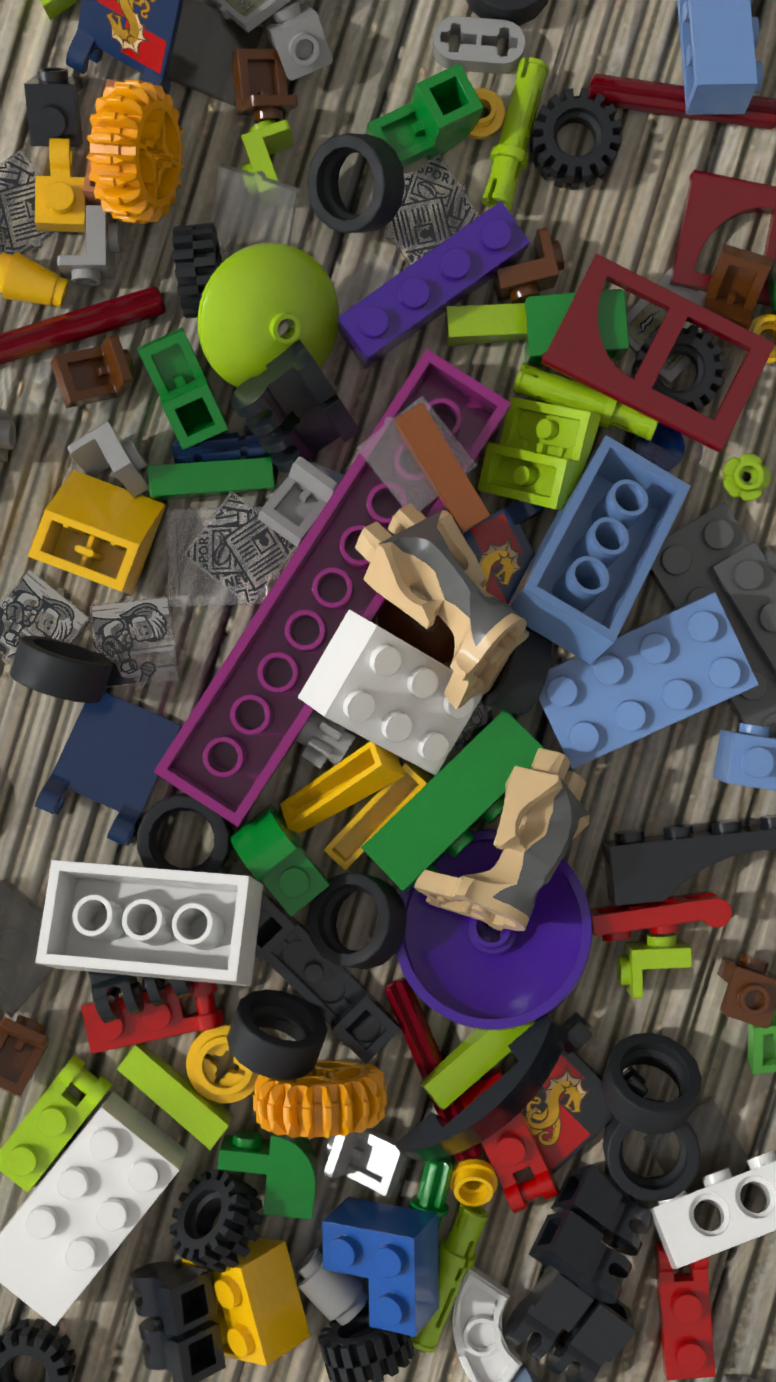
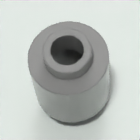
M317 1248L314 1249L297 1267L296 1271L300 1274L297 1280V1287L329 1321L335 1319L343 1326L349 1323L366 1304L369 1295L362 1289L363 1281L358 1276L323 1269V1251L320 1252Z

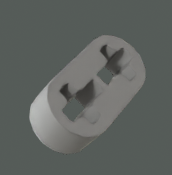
M451 16L443 19L436 26L433 34L432 49L437 63L448 69L460 63L464 71L505 74L518 67L519 61L523 57L526 43L523 31L514 22L500 19ZM452 34L460 35L459 40L461 44L459 52L449 51V44L446 42H449L450 35ZM500 38L508 39L509 50L507 56L502 57L498 55V49L495 46H497L498 39Z

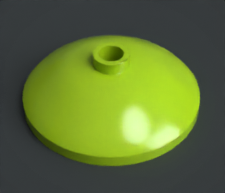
M259 243L251 245L228 257L215 270L207 282L198 309L197 325L200 344L207 361L215 372L236 388L248 379L259 376L267 370L266 365L277 358L299 339L321 368L330 355L337 337L339 305L331 279L313 257L286 244ZM287 319L289 323L288 329L284 334L279 335L278 326L281 321Z

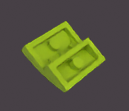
M510 397L509 402H511V405L506 414L500 444L488 442L477 490L561 511L577 485L586 465L597 434L601 415L584 410Z

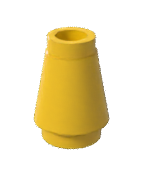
M17 251L13 255L5 252L0 254V293H2L3 299L47 306L53 305L62 308L69 286V279L60 277L59 274Z

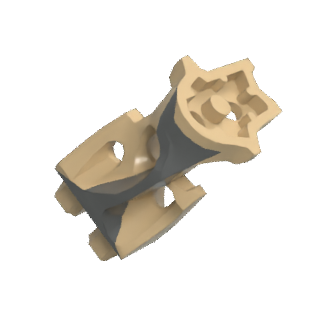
M409 504L399 509L392 517L388 530L394 536L376 521L364 527L355 549L370 562L363 580L377 593L396 605L426 629L433 626L437 615L451 629L455 641L454 657L450 665L453 674L444 695L458 710L476 694L481 693L484 695L490 691L512 651L524 642L530 633L526 630V620L517 611L484 589L483 584L486 578L475 554L463 537L452 514L441 510L426 518L412 504Z
M538 748L530 769L519 766L513 768L505 783L504 806L493 843L496 848L503 849L496 865L489 871L463 875L459 878L424 870L417 878L414 888L427 896L426 902L429 905L481 920L493 929L500 931L503 929L525 931L534 910L538 891L550 881L571 841L589 825L590 815L579 802L586 782L581 775L568 771L571 762L565 754Z

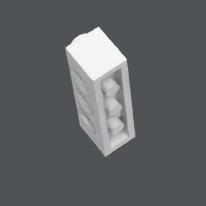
M774 1150L747 1160L750 1171L733 1177L729 1168L720 1170L701 1178L705 1188L688 1195L684 1190L672 1199L658 1201L659 1206L649 1210L672 1269H678L776 1230V1153ZM745 1184H753L763 1193L764 1205L758 1213L748 1211L741 1203L740 1192ZM700 1201L711 1203L718 1211L719 1222L712 1231L703 1230L694 1219V1209Z

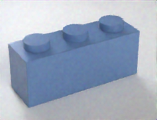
M677 0L686 115L745 114L753 94L760 92L763 83L762 61H756L755 47L759 37L758 17H752L751 4L753 0Z

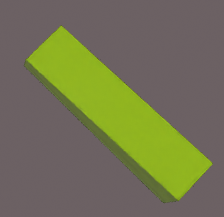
M525 303L446 306L447 347L527 340Z
M535 1022L515 1029L501 1031L476 1029L419 1084L437 1106L444 1110L510 1053L511 1050L508 1045Z
M135 1044L118 1066L117 1070L209 1150L212 1149L229 1127L233 1117L230 1111L221 1104L201 1096L194 1089L189 1079L144 1044Z

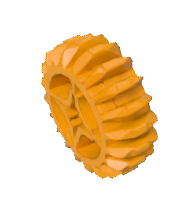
M127 79L125 82H115L114 86L105 87L103 97L97 98L95 103L97 113L90 115L92 130L91 134L86 137L90 142V153L86 157L91 163L89 179L95 182V198L101 200L103 211L111 213L113 219H120L126 223L148 224L149 222H158L162 216L168 215L170 205H174L177 200L176 189L182 186L180 174L181 170L185 168L182 163V153L185 148L182 147L181 141L184 130L178 125L179 112L178 109L173 108L172 97L169 94H165L162 86L153 85L142 80Z
M348 1059L317 1060L315 1068L301 1078L280 1080L270 1079L262 1075L257 1076L255 1094H253V1110L256 1111V1122L261 1125V1128L268 1132L272 1131V1133L278 1136L288 1135L291 1138L308 1137L309 1140L314 1137H325L328 1139L330 1136L337 1135L346 1137L349 1133H362L366 1128H373L385 1118V1106H387L388 1100L387 1084H385L384 1072L372 1064H365L362 1061L351 1062Z

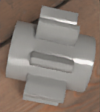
M314 710L296 741L306 747L301 757L321 769L326 760L334 765L341 762L357 735Z

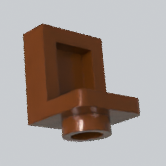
M236 49L231 53L237 115H254L255 123L265 120H276L277 122L284 120L283 115L296 108L298 100L297 95H288L287 77L277 50Z
M547 227L538 229L533 242L536 260L496 270L493 284L498 302L511 299L512 304L525 303L527 297L540 296L539 291L554 288L559 271L564 270V258L559 241H551Z
M724 244L704 294L702 307L749 330L752 324L754 307L771 269L772 258Z
M117 335L107 337L99 347L55 355L50 362L66 408L121 397L133 382L134 364L128 350L122 348Z
M740 953L738 961L725 956L722 957L717 975L728 983L720 1007V1011L725 1016L762 1028L770 1027L776 1009V976L767 970L768 962Z
M18 1015L15 1021L4 1017L0 1023V1089L19 1098H22L49 1045V1038L42 1034L45 1027L22 1015Z

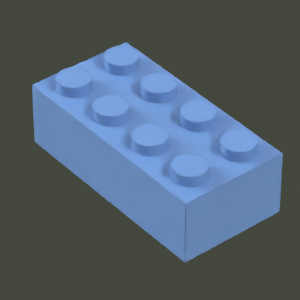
M605 435L588 457L583 472L568 501L561 511L558 510L514 592L509 605L526 620L527 627L587 663L592 664L615 642L691 486Z
M710 592L618 635L615 642L592 664L575 655L549 667L539 700L565 755L571 762V768L574 769L754 688L759 684L716 592Z

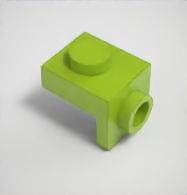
M265 120L252 126L249 133L241 135L249 161L241 165V169L250 194L260 192L266 208L283 202L280 184L269 155L291 148L294 142L288 120L279 122L276 120Z
M649 933L646 935L647 941L624 942V956H617L616 960L617 979L620 986H626V991L633 999L643 998L642 970L692 968L691 947L682 939H676L675 933Z

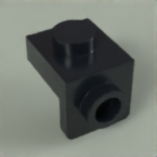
M41 68L38 69V76L24 83L31 146H49L50 138L70 139V147H80L83 144L78 92L83 88L82 77H68V69Z

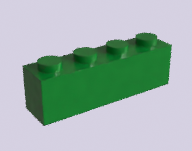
M503 710L361 848L406 894L410 889L414 888L417 878L424 870L440 873L434 866L446 854L449 853L453 858H456L475 839L470 831L482 819L485 818L490 824L502 814L506 793L505 783L513 768L519 766L530 769L538 748H544L507 711Z

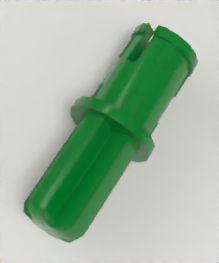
M448 1157L425 1162L418 1194L414 1195L410 1202V1206L413 1209L438 1213V1231L442 1217H445L449 1211V1206L445 1202L454 1167Z

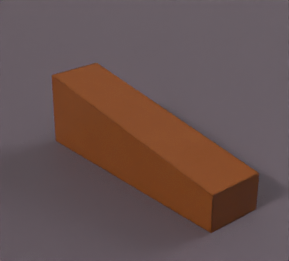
M423 402L395 419L396 430L444 507L452 514L461 533L464 534L490 517L489 512Z

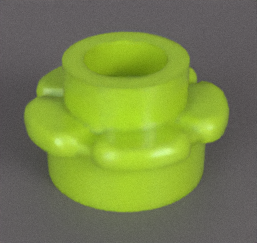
M744 453L740 458L732 457L723 468V487L727 494L733 498H739L747 502L754 501L762 496V490L770 484V470L767 466H763L762 459L755 454ZM743 473L750 474L751 478L748 482L742 479Z

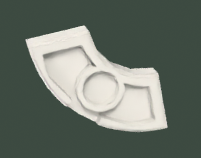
M475 1266L467 1270L452 1307V1328L458 1357L463 1369L472 1382H511L521 1367L522 1360L521 1356L508 1344L502 1330V1313L510 1297L509 1291Z

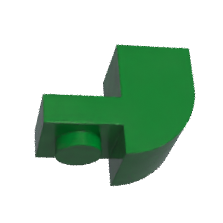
M459 63L417 83L411 103L367 123L366 133L382 138L396 151L404 168L425 157L430 162L458 145L476 127L484 107L463 67Z
M183 327L137 347L138 353L160 396L161 406L183 450L228 430L223 413Z
M272 804L268 805L230 837L233 847L257 881L260 879L291 917L330 886V881L299 845L302 840L294 831L287 828L285 819Z
M249 1130L235 1131L233 1135L224 1136L219 1149L217 1169L267 1175L263 1205L264 1215L312 1220L318 1163L314 1148L307 1137L291 1138L288 1135L278 1136L271 1133L270 1140L262 1139L260 1133Z

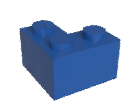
M348 1197L322 1221L323 1269L368 1278L369 1327L416 1337L439 1309L438 1213Z

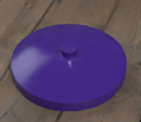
M498 829L471 831L475 839L456 858H453L449 853L446 854L434 867L441 874L457 878L463 875L491 870L503 852V849L496 848L493 845ZM563 858L550 881L538 891L534 910L525 931L509 929L500 931L493 929L481 920L429 905L426 902L427 896L421 892L418 893L414 888L410 889L406 894L401 890L399 894L404 902L407 915L405 937L396 952L401 970L415 993L429 1007L460 1025L480 1030L501 1031L531 1024L559 1007L575 989L585 971L592 945L591 912L579 879Z

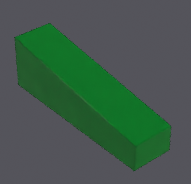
M271 457L147 466L150 497L156 501L276 490L274 464Z

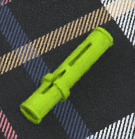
M530 57L529 61L526 58H522L519 61L516 80L504 118L502 132L498 144L492 147L489 158L493 163L482 197V203L489 208L502 201L508 211L512 209L518 179L520 178L521 171L527 168L529 155L526 154L528 142L536 119L542 90L550 69L547 63L537 58Z
M522 363L521 371L518 372L514 383L513 393L531 397L547 404L600 414L601 419L598 427L608 430L611 426L645 438L648 441L652 440L659 422L582 383L540 370L527 363Z
M460 1203L447 1239L440 1242L438 1247L439 1309L416 1337L411 1336L413 1347L427 1353L436 1351L442 1330L448 1320L462 1280L467 1270L472 1269L477 1259L475 1254L477 1243L490 1215L481 1206L472 1207Z

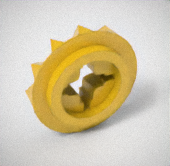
M225 1024L214 1029L202 1031L194 1040L187 1054L186 1070L190 1083L201 1096L217 1103H234L246 1098L255 1090V1082L259 1074L240 1064L234 1057L233 1062L239 1065L238 1070L230 1068L226 1074H223L220 1081L216 1079L219 1073L217 1071L219 1063L213 1059V1056H223L226 1050L229 1051L227 1035L230 1026Z

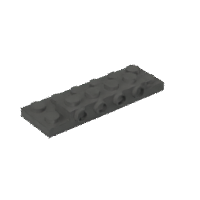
M724 502L667 536L649 572L672 610L710 592H716L759 684L727 699L741 723L770 727L769 737L776 738V556L767 546L760 549L756 542H749L728 505Z

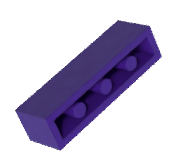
M500 201L338 316V331L366 369L445 313L446 306L456 305L494 278L497 269L511 266L522 258L530 242L502 201Z

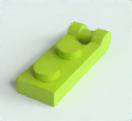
M76 1054L69 1060L0 1149V1172L27 1193L113 1085L103 1075L97 1078L84 1068L86 1062ZM70 1083L86 1094L81 1102L66 1091Z

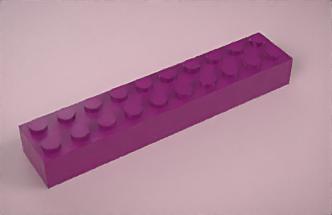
M428 349L423 353L153 771L237 827L244 822L314 712V709L300 700L298 696L348 610L373 622L387 601L386 598L377 593L363 580L370 562L355 549L361 531L364 527L377 521L394 536L388 530L392 517L399 509L409 504H412L426 518L446 509L396 430L395 419L423 402L465 474L468 475L510 408L511 402Z

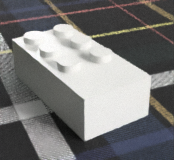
M51 860L35 963L57 969L251 987L263 884L245 875Z
M113 1091L0 1231V1283L55 1326L179 1172L188 1151Z

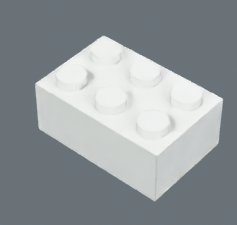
M348 610L298 698L331 721L436 776L483 695L481 693L476 694L457 710L444 695L453 674L452 669L369 620Z

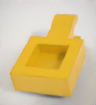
M50 138V176H35V225L37 231L86 232L87 202L82 191L85 177H73V151H70V139Z

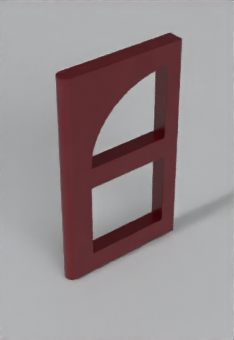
M693 169L689 176L690 183L670 285L706 292L712 275L694 272L700 251L711 234L721 225L735 217L748 213H772L763 254L772 258V265L776 261V186ZM766 278L756 304L772 307Z
M596 253L547 352L543 353L541 363L720 453L726 447V441L775 343ZM605 280L667 311L633 379L623 373L612 362L600 337L598 304ZM686 321L747 351L714 419L652 389Z

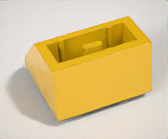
M73 470L46 507L27 557L133 596L166 504L140 494L133 497L124 488Z
M257 1238L256 1242L248 1241L246 1246L251 1251L246 1258L239 1254L237 1255L239 1264L232 1269L226 1266V1272L219 1273L215 1270L211 1272L218 1316L210 1320L219 1323L224 1357L268 1366L309 1338L310 1332L286 1242ZM182 1258L183 1266L190 1265L193 1267L205 1269Z

